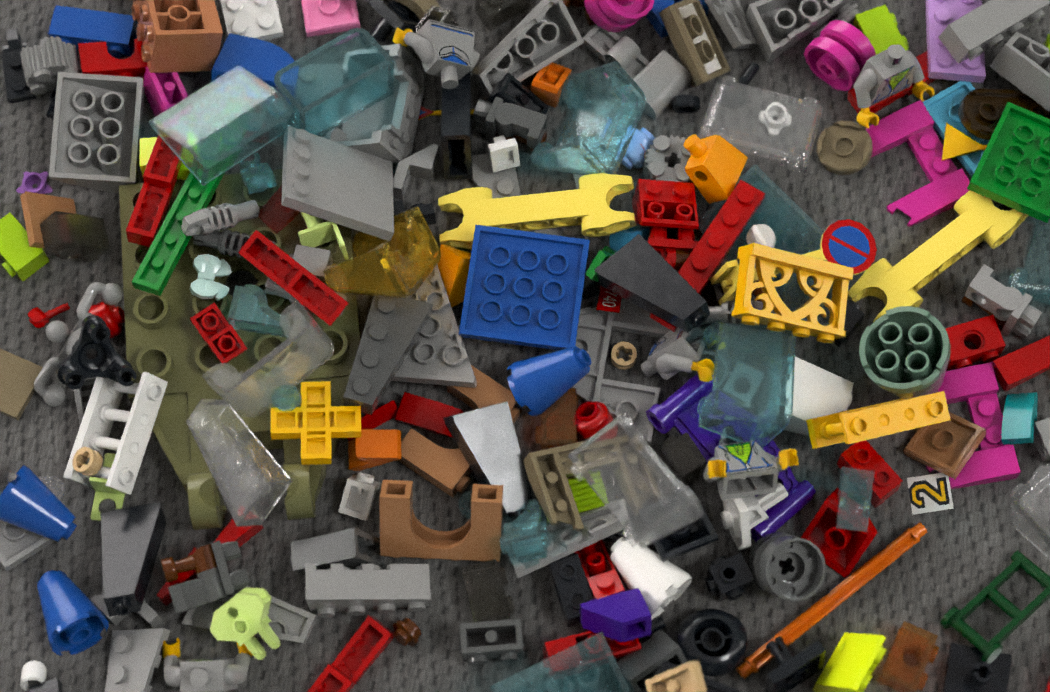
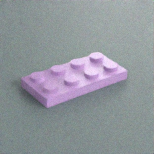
M925 0L928 78L984 82L986 77L984 52L972 61L966 59L958 64L938 38L950 23L981 6L982 0Z

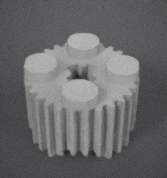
M50 36L49 38L44 37V39H41L39 45L22 48L20 56L25 81L32 94L43 95L47 91H52L57 85L58 72L81 73L76 45L65 44L59 36Z
M660 135L654 139L653 145L650 144L649 149L646 150L643 168L644 179L693 183L685 172V166L691 155L683 146L685 137L680 139L678 135L676 137L670 135V138Z

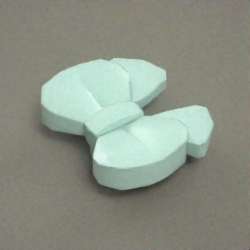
M198 255L193 260V267L197 271L198 276L189 288L192 295L201 299H213L215 297L217 301L225 298L230 290L229 287L215 282L214 279L215 277L229 276L232 273L230 265L224 259L220 260L213 255Z

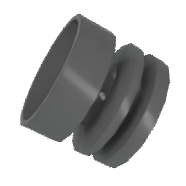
M783 532L769 533L759 539L751 549L748 566L755 579L754 583L766 593L792 602L806 600L816 594L823 584L826 574L825 558L815 544L810 540ZM780 561L785 563L783 568L778 566Z

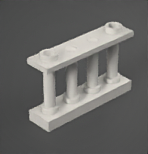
M143 372L140 383H134L131 386H122L114 380L96 377L63 478L92 487L89 482L90 477L73 469L72 459L74 454L82 447H89L98 451L102 456L105 449L115 450L117 452L112 467L102 466L100 471L91 477L106 478V486L131 495L168 382L148 372ZM123 393L135 394L130 411L118 409ZM114 421L126 423L121 439L109 437Z

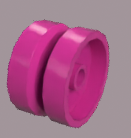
M655 0L584 1L590 19L598 27L608 32H622L642 19L653 8Z
M842 20L829 22L821 31L820 36L815 38L805 48L804 52L806 63L812 72L832 88L839 91L850 90L866 61L876 55L869 39L852 24Z

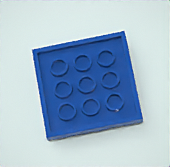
M475 225L459 335L463 338L552 350L575 347L590 240Z

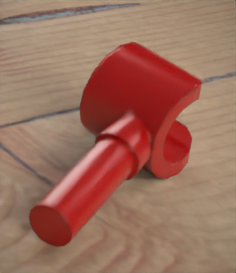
M65 303L45 313L39 307H35L28 313L29 321L36 328H42L51 318L69 310L70 307L68 303Z

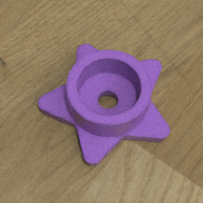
M45 171L40 174L37 172H24L22 185L17 188V193L23 194L25 191L39 194L52 193L53 189L46 183L48 172ZM33 184H37V188H33Z

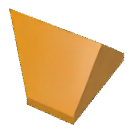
M441 244L436 262L451 306L454 307L464 301L471 253Z

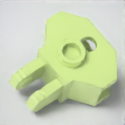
M245 587L214 611L210 632L217 641H236L239 646L244 644L257 660H262L266 657L265 649L254 636L257 633L260 634L272 649H277L281 646V641L269 626L271 620L268 617L272 597L265 588Z

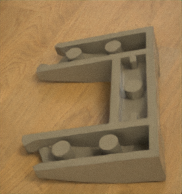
M635 430L530 452L523 459L526 474L536 498L549 523L553 526L557 522L572 525L574 531H582L584 529L567 477L610 468L634 518L640 517L638 511L642 509L641 506L650 499L655 503L659 499Z

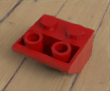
M638 179L632 200L636 224L641 226L698 230L699 223L694 183Z

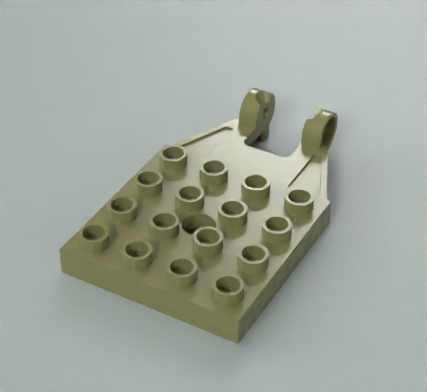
M283 169L224 175L207 208L226 202L236 205L255 200L259 206V216L240 221L229 230L232 232L238 231L240 234L247 233L248 236L253 234L255 230H258L270 241L275 242V245L286 254H294L296 244L301 245L298 232L307 229V226L300 211L281 205ZM176 180L166 216L185 180ZM143 183L119 185L126 358L137 375L136 380L131 379L134 383H140L143 372H148L168 382L152 431L188 494L189 512L193 529L196 531L222 528L223 521H225L224 513H227V507L224 506L221 495V457L226 454L284 449L285 464L282 466V471L287 489L285 508L288 520L315 518V501H317L326 477L327 464L301 465V439L271 440V408L301 407V382L331 381V406H343V396L361 340L352 229L337 224L346 246L348 260H344L337 240L314 247L331 250L333 265L327 286L333 291L347 296V302L349 303L342 316H338L331 326L307 309V307L302 308L298 304L295 306L288 299L265 293V284L268 276L248 260H245L244 257L241 259L237 258V256L231 257L229 254L222 255L217 249L194 245V235L187 244L161 296L135 289L132 285V280L150 248L128 242L126 228ZM202 254L213 255L220 260L224 259L231 267V274L243 270L251 273L256 281H258L250 293L243 296H232L228 293L225 298L219 301L215 297L213 299L198 298L192 295L189 290L191 283L198 276L197 271L193 267V260ZM231 274L229 276L215 277L214 281L226 284ZM214 302L248 348L225 365L219 362L190 321L191 317ZM128 394L131 404H133L135 394ZM331 438L332 458L340 438Z

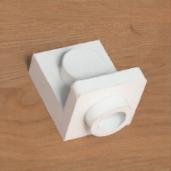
M358 472L357 475L347 478L338 512L367 521L376 491L380 488L381 483L374 481V476L363 472Z

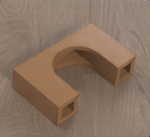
M473 366L472 369L477 381L476 388L446 385L447 392L473 409L508 401L513 424L522 412L520 405L510 390ZM412 428L401 441V459L398 460L400 463L452 498L457 492L463 493L471 481L469 476L472 473V469L460 448L447 449L440 447Z
M382 480L379 497L380 556L500 562L503 485L473 484L471 517L468 522L452 531H437L423 525L414 514L413 481Z

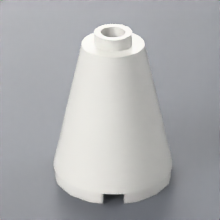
M621 537L610 548L613 552L610 559L628 589L639 588L651 613V621L665 611L664 607L673 600L676 601L692 582L691 579L693 578L689 573L670 561L662 562L659 554L632 537L628 539Z

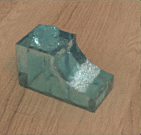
M246 284L244 287L235 285L228 314L229 323L234 329L289 338L291 332L289 317L275 312L268 306L265 290L252 284Z
M841 467L836 528L867 532L875 471Z
M537 499L529 500L526 509L518 518L504 524V533L500 537V546L503 554H508L512 565L547 558L549 521Z

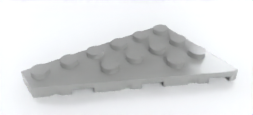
M396 221L381 290L433 304L430 319L423 327L418 339L409 350L403 364L391 381L476 388L477 381L463 339L459 335V327L425 226L419 222Z

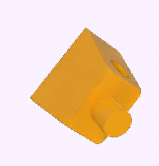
M696 134L689 136L683 144L684 148L691 154L685 166V172L709 204L728 199L737 184L748 157L720 135H713L700 139Z

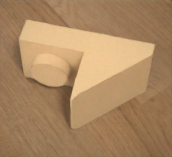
M699 660L686 662L645 680L648 692H707Z

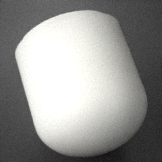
M40 661L27 662L22 668L21 687L29 692V680H36L40 683L45 682L46 666Z

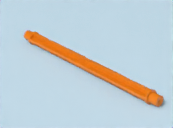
M918 522L912 528H907L905 532L888 544L886 548L878 552L833 588L826 596L822 597L778 632L771 640L746 657L744 662L736 668L739 675L745 679L750 674L758 672L760 668L774 658L766 649V646L772 640L775 643V638L782 636L787 646L792 644L912 546L919 543L920 538L927 533L925 526Z

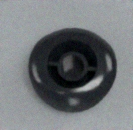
M713 608L701 609L687 616L679 627L678 645L687 662L699 660L702 674L705 676H722L731 672L740 664L746 653L748 643L746 630L741 621L728 612Z

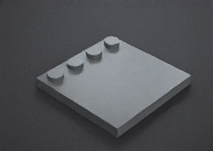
M288 126L284 132L281 205L390 241L394 235L393 164L389 160L311 134L304 129Z

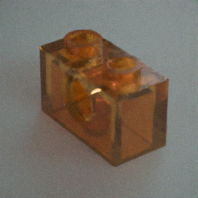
M903 621L877 682L900 692L922 691L928 678V674L924 673L927 662L933 664L939 651V647L935 645L938 635ZM903 655H913L917 659V666H908L903 660Z

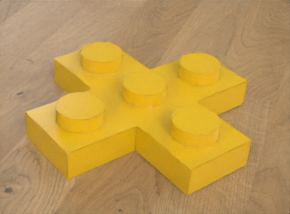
M331 381L301 382V407L271 408V440L301 439V465L332 464L331 438L361 437V406H331Z

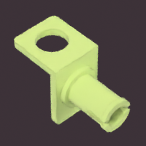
M301 212L307 229L298 232L301 245L316 247L337 240L344 260H348L346 246L337 224L330 221L324 222L321 218Z
M105 453L103 466L111 468L116 454ZM90 477L89 482L95 489L90 518L101 521L100 503L105 499H111L115 502L116 509H121L125 493L106 486V478Z

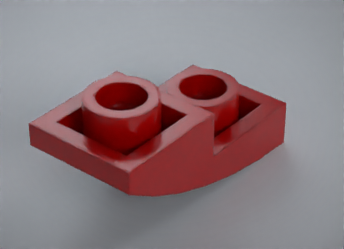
M215 302L190 318L195 329L222 365H225L248 349Z
M404 392L395 420L400 423L423 428L431 433L453 438L444 422V417L463 413V410Z

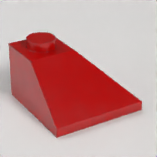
M837 487L825 500L801 538L810 540L823 554L825 564L844 578H847L878 532L863 505Z

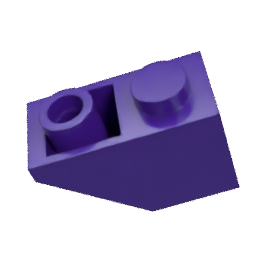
M639 588L621 591L614 595L592 599L580 604L581 625L584 629L622 643L651 635V613Z

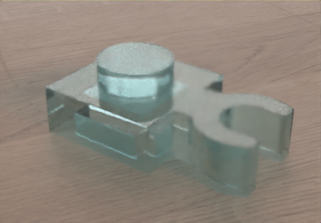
M253 153L254 160L249 162L244 161L243 157L238 159L241 179L249 194L263 192L277 186L275 175L267 162L261 163L258 153Z

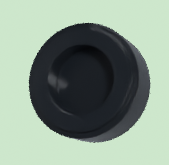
M689 94L675 96L673 98V110L677 113H696L700 110V98Z

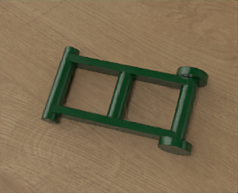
M1019 550L1011 556L1013 563L962 610L956 606L951 608L940 622V625L945 629L952 626L984 654L981 660L988 664L992 663L1003 649L1001 643L1050 598V576ZM1020 568L1046 588L1022 611L997 591ZM986 599L992 601L1013 619L989 642L964 622Z

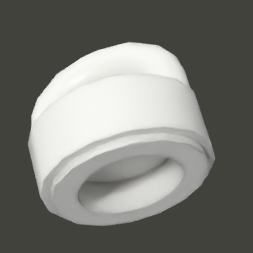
M765 224L753 225L747 233V244L757 243L772 248L776 244L774 231Z

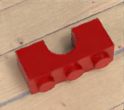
M134 39V53L127 59L112 57L107 50L106 41L79 43L78 54L81 73L141 77L144 81L148 64L142 60V41Z

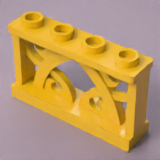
M757 243L738 247L737 259L740 260L735 306L731 317L742 319L741 323L745 325H767V330L782 332L789 330L796 337L814 336L821 343H834L835 339L846 336L844 325L849 280H853L854 268ZM756 264V271L759 282L753 283L754 268ZM775 269H779L781 272V278L778 281H772V278L777 277L774 273ZM792 273L796 274L801 290L810 297L805 304L794 311H791L785 305L775 287L787 283ZM808 277L814 279V284L810 287L807 284ZM833 283L832 298L830 300L826 296ZM756 288H761L763 294H759L754 300L762 301L763 308L761 310H757L751 305L752 291ZM821 303L830 311L829 324L827 326L821 325L817 320L819 314L823 318L827 317L825 310L819 306Z

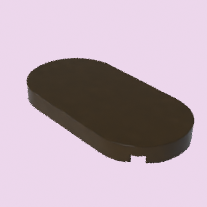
M985 88L974 89L969 92L961 101L958 109L959 118L963 126L971 134L984 140H990L1008 102L1050 119V112L1020 90Z

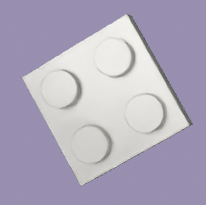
M221 0L228 35L231 33L260 40L284 36L276 0Z

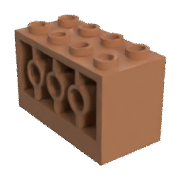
M132 0V18L138 22L137 39L143 43L141 48L142 60L147 62L149 73L212 71V67L219 55L223 35L214 0Z

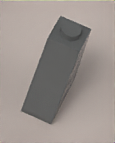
M356 528L291 542L290 563L294 572L304 576L305 564H316V570H326L330 568V564H343V567H349L350 570H356L361 564L379 565L381 569H385L384 556H380V538Z

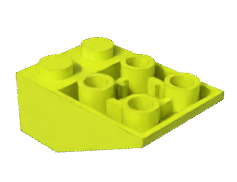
M845 632L812 691L864 692L872 677V672H874L887 651L886 648L882 647L887 637L883 635Z

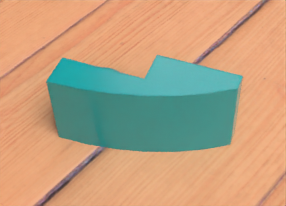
M1037 392L1007 394L1001 431V441L1004 445L1033 443L1034 421H1037Z

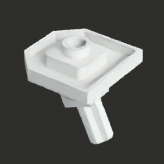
M777 483L776 492L760 494L757 497L753 495L723 500L724 511L721 512V520L724 528L729 529L738 550L751 547L750 529L769 518L766 510L788 496V492L783 484Z

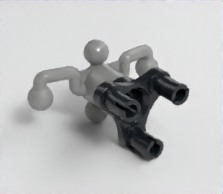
M93 282L87 287L77 307L76 312L79 320L73 330L69 331L67 324L59 320L52 321L47 325L46 336L48 340L54 343L64 341V346L58 357L50 358L34 381L35 391L43 396V400L48 406L56 407L61 405L66 396L64 388L60 385H46L55 370L59 381L70 389L81 388L85 379L92 377L108 378L119 382L122 386L134 384L131 379L136 380V372L133 370L132 365L112 347L109 341L111 333L105 321L101 317L88 312L97 294H100L102 302L107 305L118 304L123 296V291L118 284Z

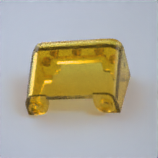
M416 206L394 215V235L390 241L359 231L355 235L353 250L357 256L339 264L329 265L323 272L329 288L334 289L338 293L405 298L417 292L439 263L441 253L419 207Z

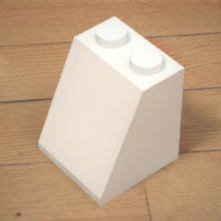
M794 356L765 368L753 418L760 424L809 436L807 419L847 411L853 399L851 392L854 383Z

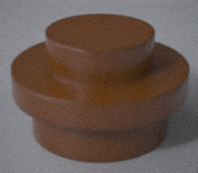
M404 618L402 621L397 620L393 624L394 637L400 644L404 646L408 644L414 647L418 643L421 631L412 620Z

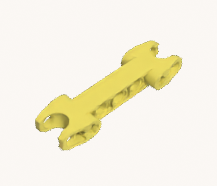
M597 173L581 176L578 180L579 189L492 199V190L490 188H465L438 198V206L441 208V211L462 213L464 215L462 223L457 228L439 234L440 243L454 248L472 250L475 225L521 231L581 225V232L584 236L598 237L611 235L636 226L634 213L615 211L609 207L611 200L615 196L633 190L634 182L632 176Z
M970 190L953 207L960 216L896 265L892 266L886 258L878 260L850 288L847 299L854 302L867 296H875L881 299L885 307L876 316L873 323L885 315L889 309L901 306L919 307L923 302V298L917 291L982 241H985L992 249L1000 246L1012 236L1014 231L1029 215L1015 209L1009 211L1000 210L994 206L992 199Z

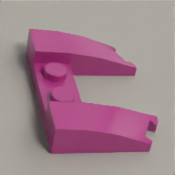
M921 100L879 120L878 125L872 124L869 126V129L865 128L870 134L873 143L871 157L907 142L931 182L886 207L887 211L892 215L898 209L911 219L907 224L909 227L952 209L956 202L970 191L967 189L970 181L963 169L958 170L952 159L941 161L943 144L934 131V121Z
M992 362L947 371L943 383L938 392H945L947 404L966 401L972 423L985 428L987 433L978 446L979 451L972 454L957 478L949 477L951 489L1016 479L1021 473L1014 445H1004L1001 441L1003 416L997 397L999 388ZM926 466V469L929 473H931L934 470Z

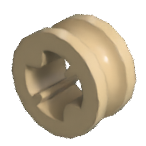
M624 341L614 345L611 351L612 364L621 370H627L634 366L637 358V351L634 345ZM620 350H623L625 353H631L628 361H624L623 358L617 359L616 356H619Z
M82 447L77 450L72 459L73 469L88 477L97 474L103 464L102 455L89 447Z

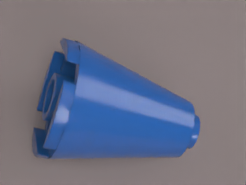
M575 346L516 361L507 367V370H511L512 374L507 377L508 384L517 403L521 407L526 405L531 410L528 414L536 417L544 413L590 372L591 358L586 350H581Z
M23 465L16 473L18 475L17 478L9 482L0 495V520L57 542L61 538L68 540L77 527L73 523L76 517L29 467Z
M51 570L44 573L37 583V589L49 645L52 651L57 655H62L61 651H69L71 655H74L98 643L102 639L100 633L104 627L106 631L109 628L106 616L63 571Z

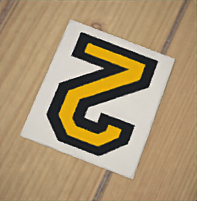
M935 473L907 478L912 515L954 509L949 476L943 473Z

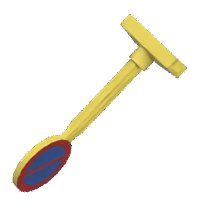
M847 219L838 220L827 227L822 234L819 250L802 255L854 268L853 275H858L871 266L875 260L877 248L875 239L868 228L860 222ZM737 259L726 262L710 279L712 285L720 283L724 295L718 300L720 306L722 303L733 301L736 298L739 272ZM756 268L754 269L753 282L759 281ZM779 269L774 270L775 275L781 274Z

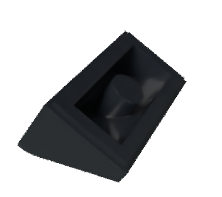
M509 72L488 98L492 104L495 97L504 99V103H512L545 115L549 109L548 105Z

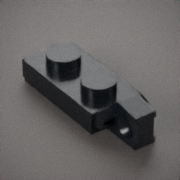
M17 28L6 30L8 45L2 46L3 52L1 53L7 100L11 104L37 99L36 95L32 94L30 88L27 87L20 51H22V48L27 47L28 44L27 42L21 43V37L18 34Z

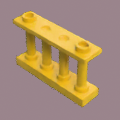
M941 391L910 399L900 398L807 419L806 423L812 449L842 442L852 444L950 421L945 392Z

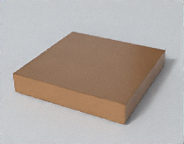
M27 191L20 196L29 247L72 253L83 250L74 199Z
M949 412L950 421L918 428L903 451L908 457L956 479L987 433L985 428Z

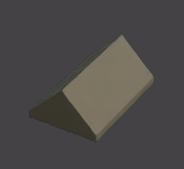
M683 0L659 12L682 65L691 74V85L693 88L731 71L700 0Z

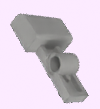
M597 25L582 38L585 42L583 43L584 46L629 83L625 87L624 96L653 120H656L668 108L675 96L680 95L691 84L692 77L689 71L665 50H662L650 62L641 55L640 48L631 38L627 36L621 38L615 32H608Z

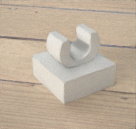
M504 135L493 137L494 143L488 144L490 166L493 173L520 166L518 144L515 138L506 140Z

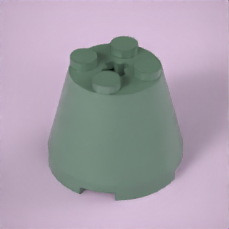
M901 306L887 310L885 315L878 318L870 327H866L859 345L860 361L867 376L877 386L903 399L938 392L943 383L951 354L949 336L941 322L932 316L929 311L913 306Z

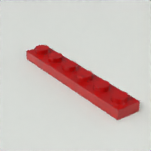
M743 180L739 181L678 271L699 294H701L765 198L764 192ZM650 313V318L673 332L677 330L678 327Z

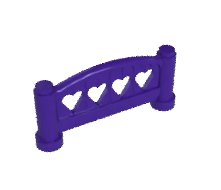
M697 373L661 404L656 403L646 411V416L655 429L662 434H666L674 427L706 464L710 458L714 457L715 448L719 445L725 425H731L734 428V434L742 437V442L755 441L764 451L775 457L779 456L778 452L780 449L765 429L746 410L715 388V384L718 382L715 375H712L713 379L711 381L703 382L700 381ZM705 403H712L715 407V412L722 414L723 421L721 423L699 425ZM790 467L778 472V480L787 490L788 496L766 510L769 518L750 529L751 538L755 542L769 533H775L808 504L816 493L815 488L807 480L798 482Z

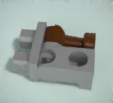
M984 264L968 286L961 302L968 307L976 304L989 315H994L998 327L1002 328L1001 334L1008 337L1013 332L1025 340L1042 312L1029 304L1033 298L1031 295L1025 292L1022 296L1018 289L1001 284L991 277L994 270Z

